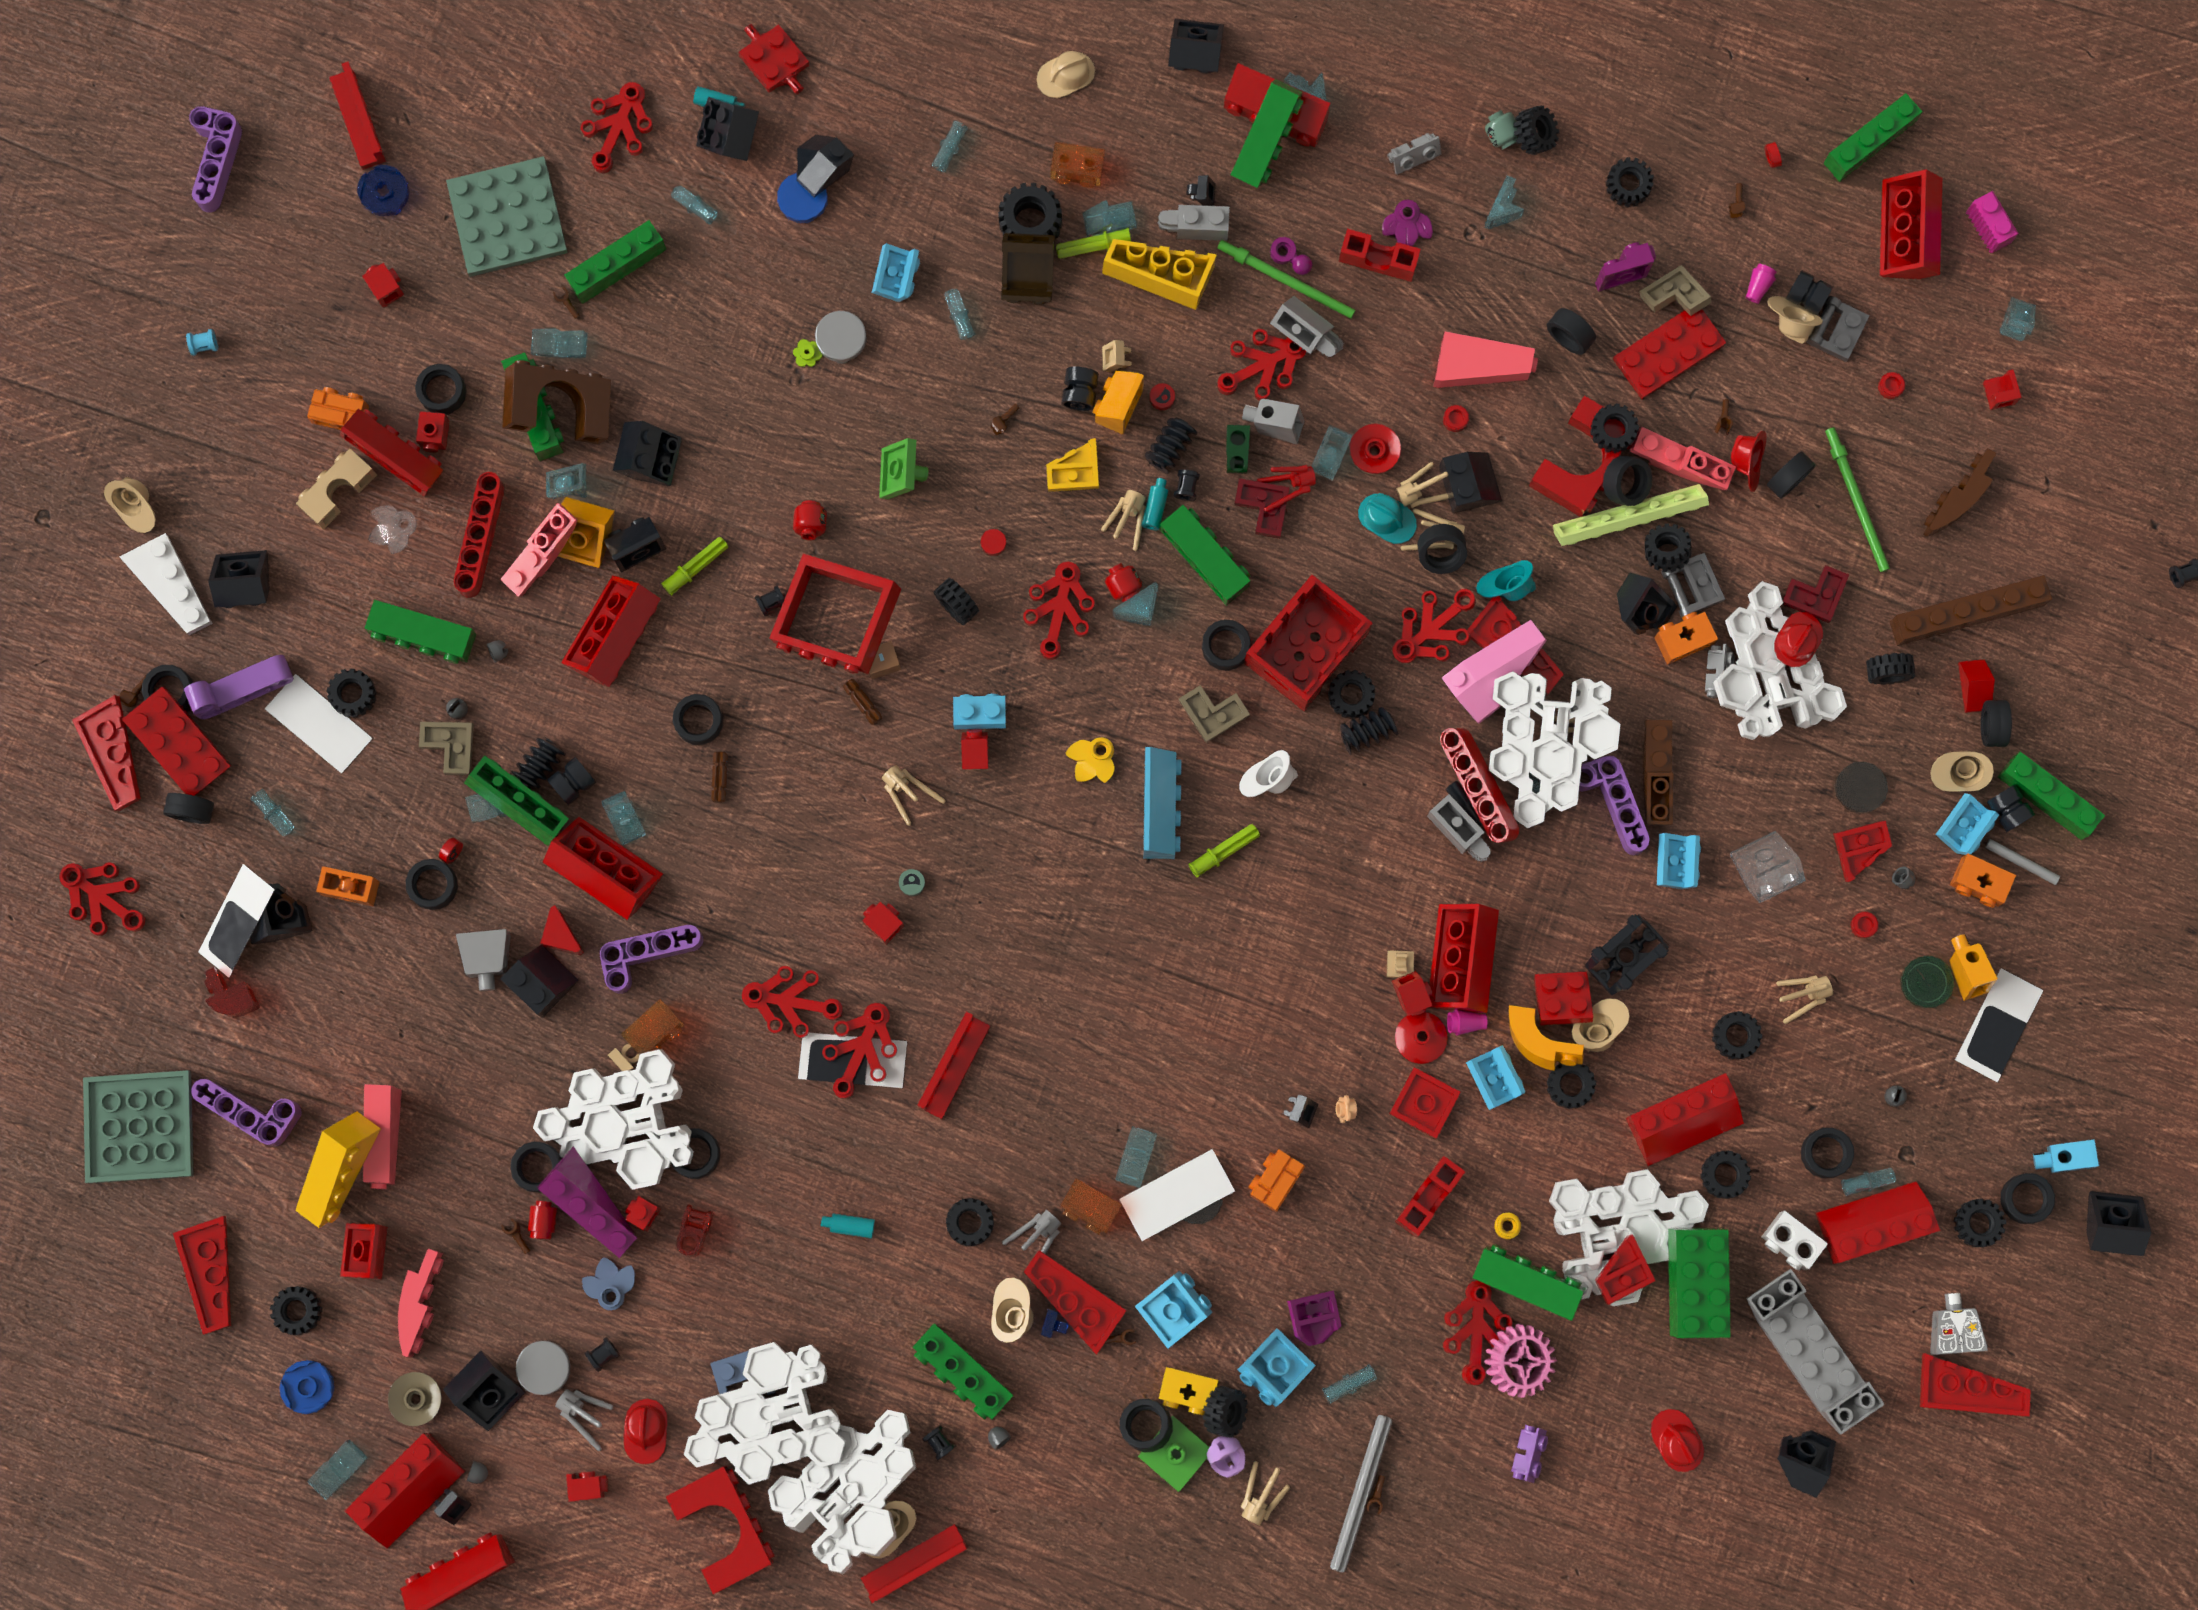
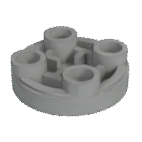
M835 311L827 314L820 320L815 331V340L819 351L829 360L839 364H844L856 358L864 349L867 341L862 321L856 315L847 311Z
M537 1341L528 1345L520 1353L516 1362V1375L520 1384L527 1391L537 1395H548L560 1390L570 1374V1360L567 1352L558 1344L550 1341Z

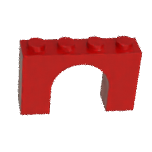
M1584 395L1568 424L1593 438V435L1591 436L1590 433L1591 424L1595 415L1603 406ZM1610 419L1605 422L1604 430L1610 437L1619 438L1625 433V426L1619 420ZM1602 448L1601 466L1593 473L1587 475L1571 474L1544 459L1532 478L1529 487L1582 517L1585 511L1590 513L1598 500L1594 496L1598 490L1604 491L1603 477L1606 468L1613 459L1621 455L1622 450L1618 453H1614V451L1608 453L1605 452L1606 449Z
M723 1466L666 1496L677 1521L704 1507L717 1505L730 1510L739 1522L740 1539L735 1550L727 1557L701 1570L712 1594L773 1564L772 1557L775 1556L770 1543H764L760 1536V1533L763 1532L757 1517L752 1519L748 1511L751 1508V1504L746 1494H740L736 1486L739 1480L733 1469L728 1470L727 1466Z

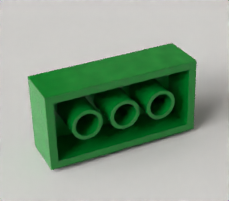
M1668 1228L1670 1336L1676 1338H1730L1729 1230L1723 1228Z

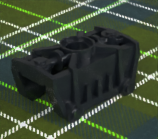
M1632 914L1627 919V925L1605 945L1595 947L1592 950L1590 959L1585 964L1586 969L1610 995H1614L1621 990L1630 989L1633 986V980L1657 958H1664L1668 954L1669 944L1641 914ZM1643 923L1646 928L1642 933V938L1639 941L1634 939L1631 942L1632 932ZM1656 939L1660 942L1652 951L1639 953L1644 949L1643 944L1645 942H1651ZM1625 948L1631 950L1633 960L1629 963L1622 962L1619 958L1620 950ZM1602 959H1612L1608 962L1609 967L1606 970L1601 969L1595 972L1592 969ZM1622 969L1621 978L1609 988L1607 982L1610 979V974L1613 971L1618 972Z

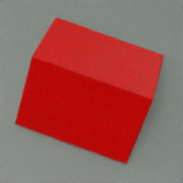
M346 1223L341 1277L382 1280L387 1226Z

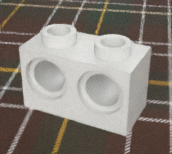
M1786 1211L1779 1212L1761 1236L1766 1241L1765 1246L1776 1254L1780 1251L1788 1258L1786 1262L1796 1270L1801 1268L1803 1270L1810 1269L1828 1244ZM1779 1227L1785 1228L1788 1232V1238L1785 1242L1780 1241L1776 1236V1231ZM1801 1243L1809 1248L1807 1258H1802L1798 1254V1246Z

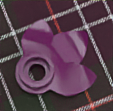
M1412 200L1399 202L1395 207L1394 213L1388 215L1382 224L1383 235L1390 236L1395 234L1398 243L1409 246L1415 244L1418 236L1430 239L1433 233L1429 217L1420 213L1419 206ZM1407 207L1412 210L1410 217L1404 216V208Z

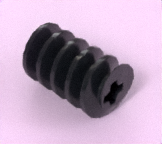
M1177 417L1167 420L1168 427L1165 426L1161 430L1163 435H1157V443H1152L1150 446L1151 451L1145 453L1148 463L1166 474H1169L1166 467H1176L1171 459H1181L1177 451L1186 452L1187 448L1182 443H1192L1188 434H1198L1193 426Z
M1383 707L1378 708V715L1374 711H1370L1368 714L1369 720L1364 715L1359 717V723L1355 719H1351L1350 728L1345 723L1340 725L1342 741L1350 755L1351 747L1353 746L1358 752L1361 751L1362 742L1370 748V739L1372 738L1379 744V735L1381 734L1387 740L1391 730L1396 736L1399 735L1391 714Z
M537 738L536 743L539 748L529 747L533 756L524 754L522 757L526 764L519 762L516 764L520 772H510V775L517 777L529 789L531 787L538 789L541 787L537 781L538 778L547 780L543 771H554L550 762L560 763L556 756L557 754L566 755L560 747L548 738L545 740Z

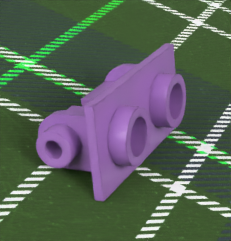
M1525 1425L1524 1430L1521 1429L1517 1448L1526 1450V1454H1515L1511 1472H1514L1513 1478L1520 1480L1524 1478V1481L1534 1483L1535 1478L1539 1477L1541 1472V1462H1539L1541 1452L1545 1451L1548 1443L1546 1430L1536 1429V1427Z

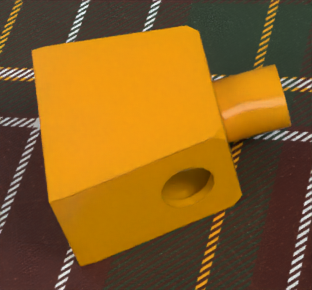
M1966 934L1953 938L1951 942L1955 952L1949 962L1963 1000L1966 1001L1989 993L1998 979L1982 945L1977 943L1970 946Z

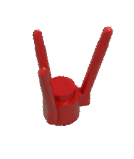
M1307 465L1271 467V472H1291V474L1257 479V482L1263 483L1291 479L1293 487L1299 488L1293 493L1264 508L1265 512L1301 494L1311 492L1310 486H1315L1316 484L1314 470L1311 466Z

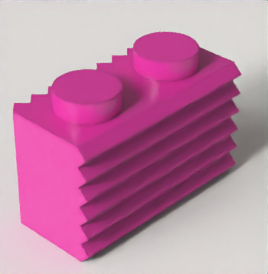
M1993 191L1974 200L1966 211V214L1969 215L1968 218L1972 219L1971 223H1974L1973 227L1977 228L1976 231L1982 236L1981 240H1984V244L1987 245L1986 248L1989 249L1990 253H1994L2009 245L2019 234Z

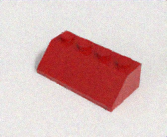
M1238 63L1225 96L1224 108L1230 114L1237 117L1244 116L1254 123L1270 84L1275 79ZM1302 91L1300 99L1304 102L1299 113H1294L1290 120L1293 123V127L1288 136L1295 138L1303 146L1311 145L1316 147L1328 121L1330 102Z
M1927 169L1882 179L1881 277L1922 279L1940 275L1943 178Z
M357 409L341 428L340 437L425 497L443 473V469L440 468L442 463L431 455L426 458L419 453L421 448L412 441L407 440L405 443L397 437L400 433L388 424L383 427L376 422L378 417L369 410L365 409L362 412L360 409Z
M612 575L561 663L596 683L610 687L611 683L616 680L618 671L624 661L630 656L635 642L643 634L645 625L655 613L661 599L639 583Z
M580 817L574 820L551 841L543 863L626 920L641 908L663 876V873Z
M1439 904L1429 984L1433 996L1429 997L1432 1006L1429 1008L1487 1013L1499 916L1498 909L1482 904Z
M1726 1073L1626 1117V1121L1647 1166L1744 1124L1737 1095Z
M1916 1181L1815 1213L1824 1240L1828 1243L1827 1249L1833 1264L1940 1231L1932 1206Z
M423 1433L345 1512L364 1532L388 1549L444 1493V1490L449 1489L466 1471L430 1433Z
M490 1532L477 1539L478 1545L470 1550L468 1546H465L454 1552V1559L446 1563L442 1559L429 1566L431 1570L429 1573L421 1576L419 1572L406 1579L407 1585L400 1588L405 1609L432 1610L515 1563L502 1535L497 1534L493 1536Z

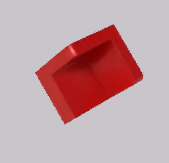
M2013 369L2008 370L2003 376L1986 379L1983 382L1990 410L2015 405L2022 398Z

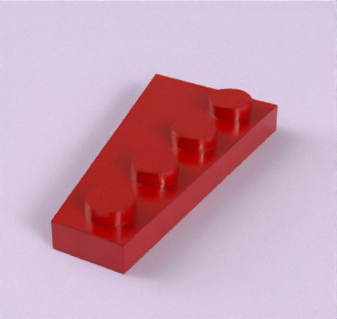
M1496 596L1489 601L1467 631L1470 634V639L1484 649L1520 627L1521 624L1514 613L1502 602L1501 597ZM1540 649L1531 664L1526 666L1520 676L1524 677L1530 673L1541 674L1547 679L1546 696H1548L1564 674L1547 653Z
M116 695L79 715L72 721L114 811H121L140 800L141 797L126 725L122 720L124 715L120 696Z
M221 1216L173 1233L203 1335L231 1326L226 1216Z
M1038 1250L1024 1270V1273L1097 1355L1126 1310Z
M1922 1353L1920 1407L2030 1417V1389Z

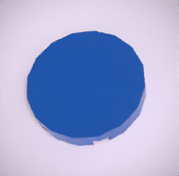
M797 173L788 176L781 183L777 191V202L781 212L789 220L796 223H808L824 213L827 206V191L825 189L816 197H813L797 182Z
M311 1360L296 1362L285 1371L279 1386L280 1395L285 1405L301 1414L316 1413L326 1407L333 1397L335 1388L334 1379L329 1369L320 1362Z

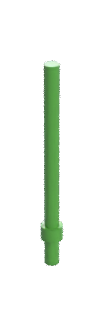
M1221 240L1217 249L1234 257V261L1242 265L1246 263L1350 319L1356 311L1250 255V251L1243 247L1237 248L1224 240Z
M1835 427L1827 429L1825 433L1832 448L1830 450L1832 458L1838 463L1880 573L1885 572L1890 567L1846 458L1848 453L1845 445H1841Z

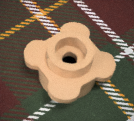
M1344 1095V1098L1339 1097L1336 1103V1115L1340 1118L1341 1123H1345V1120L1355 1119L1357 1115L1356 1101L1354 1098H1349L1348 1095Z

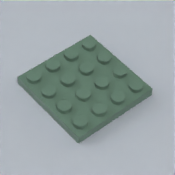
M544 156L446 180L469 277L568 253Z
M191 1071L83 1077L85 1183L194 1176Z

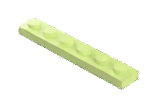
M1698 484L1644 499L1643 502L1636 506L1622 505L1554 524L1553 529L1561 546L1573 545L1585 539L1598 538L1603 534L1623 531L1628 527L1648 524L1653 520L1672 517L1675 514L1686 511H1694L1709 505L1707 494L1701 485Z

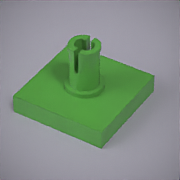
M907 438L882 448L879 498L889 500L913 491L915 481L923 482L927 480L928 468L915 465L917 440Z
M1172 1415L1173 1432L1169 1441L1161 1449L1154 1452H1141L1138 1457L1179 1492L1207 1459L1209 1446Z

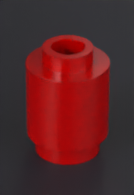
M536 1201V1206H530L528 1224L530 1238L551 1239L552 1233H555L557 1208L552 1207V1202Z

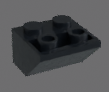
M708 97L703 108V119L697 133L696 146L722 156L747 161L759 111Z
M645 421L624 422L613 471L635 480L671 486L682 437Z

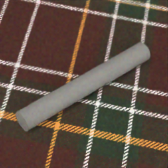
M1989 839L1985 846L1986 849L2054 885L2060 879L2059 875L1992 839Z

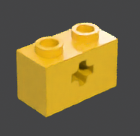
M1166 1367L1158 1399L1163 1400V1406L1178 1409L1179 1404L1189 1406L1188 1412L1204 1415L1205 1411H1203V1408L1207 1405L1206 1399L1207 1397L1210 1398L1209 1393L1212 1390L1215 1391L1218 1380ZM1187 1384L1192 1385L1191 1390L1196 1391L1195 1396H1189L1188 1400L1183 1399L1184 1394L1179 1393L1180 1388H1186Z

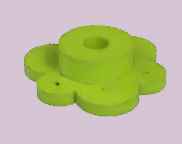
M802 339L798 342V348L793 350L796 364L800 367L806 365L813 367L816 361L820 360L823 356L815 341L809 343L808 340Z

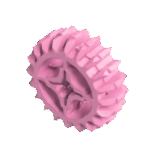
M1517 1324L1515 1329L1512 1326L1506 1327V1333L1502 1331L1497 1332L1499 1340H1490L1494 1348L1486 1350L1488 1354H1491V1359L1484 1361L1485 1364L1491 1365V1368L1486 1372L1488 1375L1493 1376L1492 1384H1499L1498 1390L1501 1392L1507 1391L1509 1396L1514 1397L1517 1394L1521 1398H1524L1526 1393L1531 1396L1535 1395V1388L1540 1391L1544 1390L1542 1382H1551L1547 1376L1548 1372H1556L1554 1368L1550 1367V1363L1557 1361L1556 1358L1550 1357V1354L1555 1351L1554 1347L1547 1346L1550 1339L1542 1337L1543 1332L1541 1330L1534 1331V1327L1529 1325L1524 1328L1523 1325ZM1526 1340L1533 1345L1537 1356L1530 1354L1529 1346H1526ZM1512 1345L1510 1353L1505 1355L1509 1347ZM1521 1357L1529 1359L1523 1360L1522 1363H1519L1520 1365L1513 1363V1361H1518L1519 1358L1522 1359ZM1504 1366H1509L1512 1369L1515 1382L1508 1377ZM1535 1367L1533 1373L1529 1376L1531 1369Z

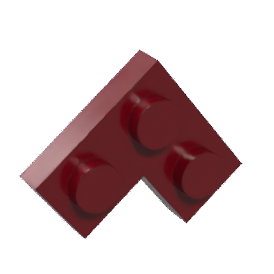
M1239 478L1234 505L1258 509L1259 515L1255 534L1280 539L1287 502L1268 512H1265L1264 508L1287 496L1290 487Z
M1825 565L1816 587L1791 579L1782 600L1783 605L1800 612H1807L1819 620L1830 623L1849 574Z

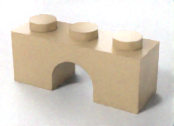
M351 449L339 454L334 461L335 464L329 470L323 471L317 477V482L310 489L307 488L300 494L299 501L296 503L323 530L341 512L332 501L335 489L342 485H349L360 493L377 476L373 469Z

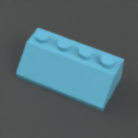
M1145 747L1143 859H1175V852H1180V836H1175V826H1180L1181 811H1176V801H1181V785H1176V775H1181V760H1176V752L1153 747Z

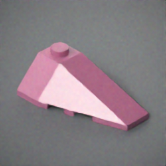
M1529 620L1462 661L1444 675L1442 679L1457 700L1479 724L1501 707L1500 704L1493 700L1495 679L1512 671L1521 675L1547 640L1533 621Z

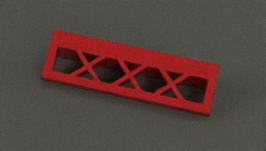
M348 61L342 63L344 72L331 76L329 79L362 170L386 162L356 74Z
M966 1011L917 1105L920 1109L941 1120L943 1119L991 1027L990 1025L975 1018L974 1015Z
M954 1524L861 1577L869 1593L868 1597L871 1603L963 1552L968 1547L957 1526Z

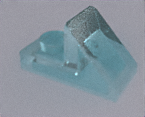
M1290 72L1285 77L1283 83L1326 101L1323 73L1317 77L1311 86L1300 75L1295 76Z
M1506 176L1486 219L1484 228L1491 229L1522 218L1524 209L1512 204L1518 190L1513 188L1516 181L1515 178Z
M1105 200L1082 213L1087 237L1104 234L1103 231L1110 233L1129 228V230L1137 228L1132 201L1108 206V202Z
M2011 297L2000 328V334L2023 341L2026 334L2030 335L2034 328L2036 305Z
M1329 425L1311 466L1314 472L1333 481L1349 449L1353 435Z
M581 463L546 472V497L556 499L575 495L586 498V464Z
M626 791L601 801L622 845L646 835L635 807Z

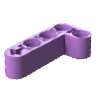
M196 107L189 115L190 123L198 134L207 137L208 141L192 190V196L203 211L214 212L221 204L242 135V129L235 117L228 112L207 107ZM208 118L206 124L199 125L202 119ZM233 124L231 129L223 131L226 125ZM226 147L223 153L216 154L219 148ZM212 171H218L215 177L209 178Z
M276 655L211 684L206 681L194 682L186 686L184 692L193 714L200 719H208L291 683L294 678L285 656Z
M1605 756L1582 764L1581 772L1589 775L1590 782L1586 784L1580 782L1579 791H1587L1600 786L1625 852L1630 855H1639L1649 845V835L1619 759L1614 756ZM1610 764L1613 766L1614 774H1605L1602 770V765ZM1611 789H1621L1624 795L1623 798L1615 799L1611 794ZM1621 813H1630L1633 817L1632 823H1624L1620 817ZM1635 838L1636 840L1640 839L1641 843L1637 846L1636 844H1631L1630 841Z
M684 925L604 944L600 950V959L607 987L618 994L627 992L632 985L630 965L698 950L703 944L702 933L693 925ZM689 932L696 936L692 939L693 943L689 944L686 940L677 942L675 938V935H677V937L680 940L688 938ZM662 938H670V947L666 950H660L658 947L659 941ZM638 943H643L645 945L644 953L640 956H635L633 954L634 946ZM612 949H618L620 952L619 958L614 962L608 961V952ZM618 974L624 975V984L620 987H614L612 984L613 978Z
M200 1079L192 1086L191 1093L196 1101L261 1143L269 1146L281 1145L301 1116L300 1105L289 1099L277 1100L266 1115L216 1082ZM205 1087L208 1088V1090L214 1095H217V1097L214 1099L212 1097L205 1096L203 1089ZM232 1099L233 1108L230 1112L226 1113L223 1109L224 1102ZM289 1104L292 1108V1113L289 1117L283 1118L281 1114L282 1108ZM253 1113L255 1115V1122L247 1127L245 1118L248 1114ZM271 1127H275L277 1136L269 1141L267 1139V1131Z

